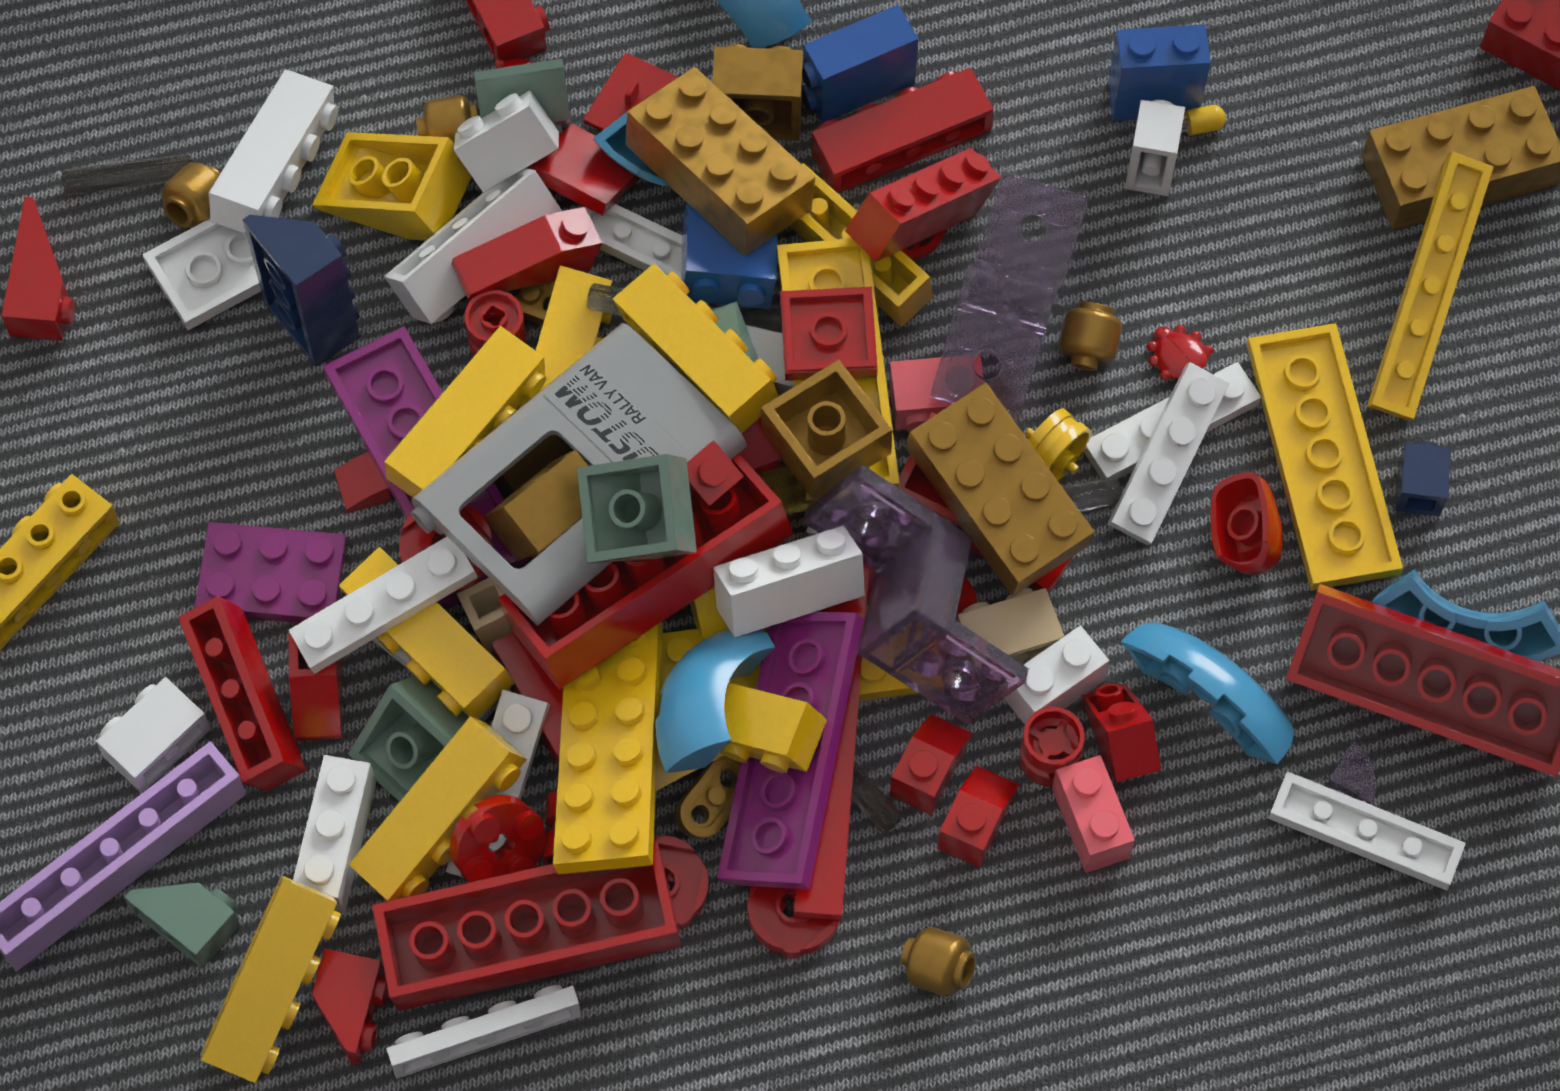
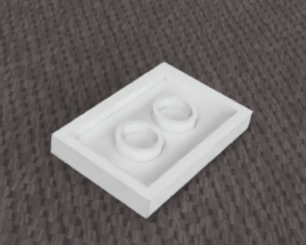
M210 219L142 254L145 264L187 330L261 291L247 235L211 222Z

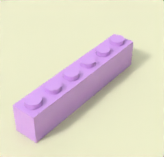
M211 741L0 902V953L16 972L246 795L240 775Z

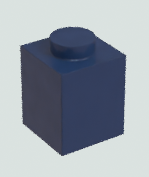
M1430 441L1405 443L1398 461L1394 511L1440 517L1448 499L1451 448L1439 447L1436 443Z

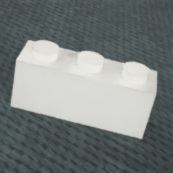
M844 525L713 567L716 608L734 637L865 596L863 553Z
M324 755L293 880L335 898L337 905L334 911L345 915L355 870L349 863L361 849L376 787V779L371 763Z

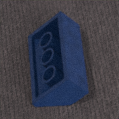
M249 215L242 219L264 303L315 367L319 366L358 340L360 336L356 320L360 318V315L352 303L356 296L348 283L351 273L343 262V258L347 254L338 238L333 233L326 236L315 222Z

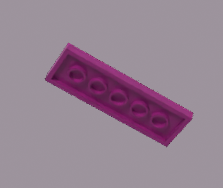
M405 326L324 365L323 371L405 518H407L411 511L415 509L412 497L387 479L384 461L442 395V391ZM493 482L468 504L477 509L484 517L504 499ZM490 527L492 547L513 568L533 559L532 556L517 561ZM442 537L438 538V539L436 540V542H439V541L442 540L443 538H442ZM484 574V575L480 578V580H478L475 584H477V583H479V582H481V581H483V580H485V579H487V578H489V577H488L486 574ZM461 591L449 594L452 600L457 598V593Z
M813 612L769 626L768 635L775 648L761 663L756 690L807 702L823 715L827 722L807 772L788 768L787 773H780L760 764L759 759L752 757L748 758L747 763L741 762L717 879L725 885L810 890L864 621L857 613Z

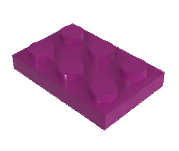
M209 522L194 607L216 596H220L242 607L246 618L301 623L339 600V585L342 581L348 542L346 534Z

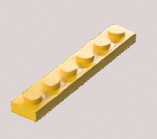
M1453 151L1447 154L1367 407L1406 421L1414 419L1494 166Z

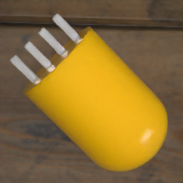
M1218 105L1185 110L1184 125H1182V128L1185 129H1182L1181 133L1187 132L1188 136H1194L1220 130L1226 122L1224 110Z

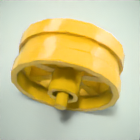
M1061 408L1051 414L1035 431L1029 428L1025 435L1059 482L1068 471L1075 474L1079 470L1075 462L1086 448L1092 431L1083 423L1075 421L1073 415L1064 408Z

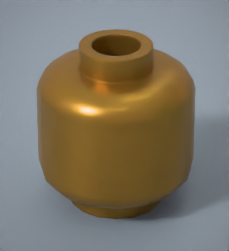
M463 95L427 101L423 108L424 117L416 118L418 135L449 137L454 143L455 134L458 132L459 126L469 118L479 116L477 104H469L468 99Z
M188 163L182 167L164 185L162 190L163 209L167 217L176 225L186 228H193L210 219L209 192L221 174L220 171L212 166H206L201 163Z
M1080 302L1078 308H1073L1066 313L1059 341V349L1064 355L1072 358L1071 366L1087 371H1097L1098 364H1107L1116 358L1122 332V323L1119 318L1114 316L1115 310L1113 308L1094 302Z
M928 927L921 930L915 939L909 938L906 941L901 954V964L906 966V975L910 984L917 988L948 997L955 994L958 989L964 990L969 985L976 967V954L971 952L970 943L964 937L935 927Z

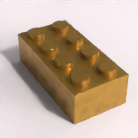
M693 67L627 111L625 145L744 256L812 210L815 176L696 67Z
M1535 85L1369 130L1361 156L1392 231L1426 221L1446 156L1452 151L1494 166L1482 206L1556 186L1560 179V142Z
M986 382L910 431L905 448L1012 597L1088 547L1095 531Z

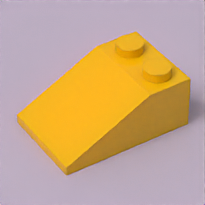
M347 132L312 205L316 210L405 239L426 241L453 219L472 176L455 153L454 143L449 137Z

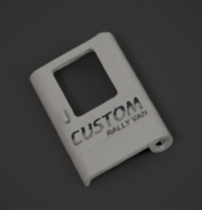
M622 323L414 496L412 503L415 509L411 511V515L426 533L429 534L434 530L440 535L445 534L538 626L612 562L587 563L583 519L581 518L525 567L521 569L513 568L460 516V511L463 507L550 435L561 437L573 450L576 449L590 466L662 454L683 457L689 461L713 440L727 457L732 460L747 447V444L737 427L635 330Z

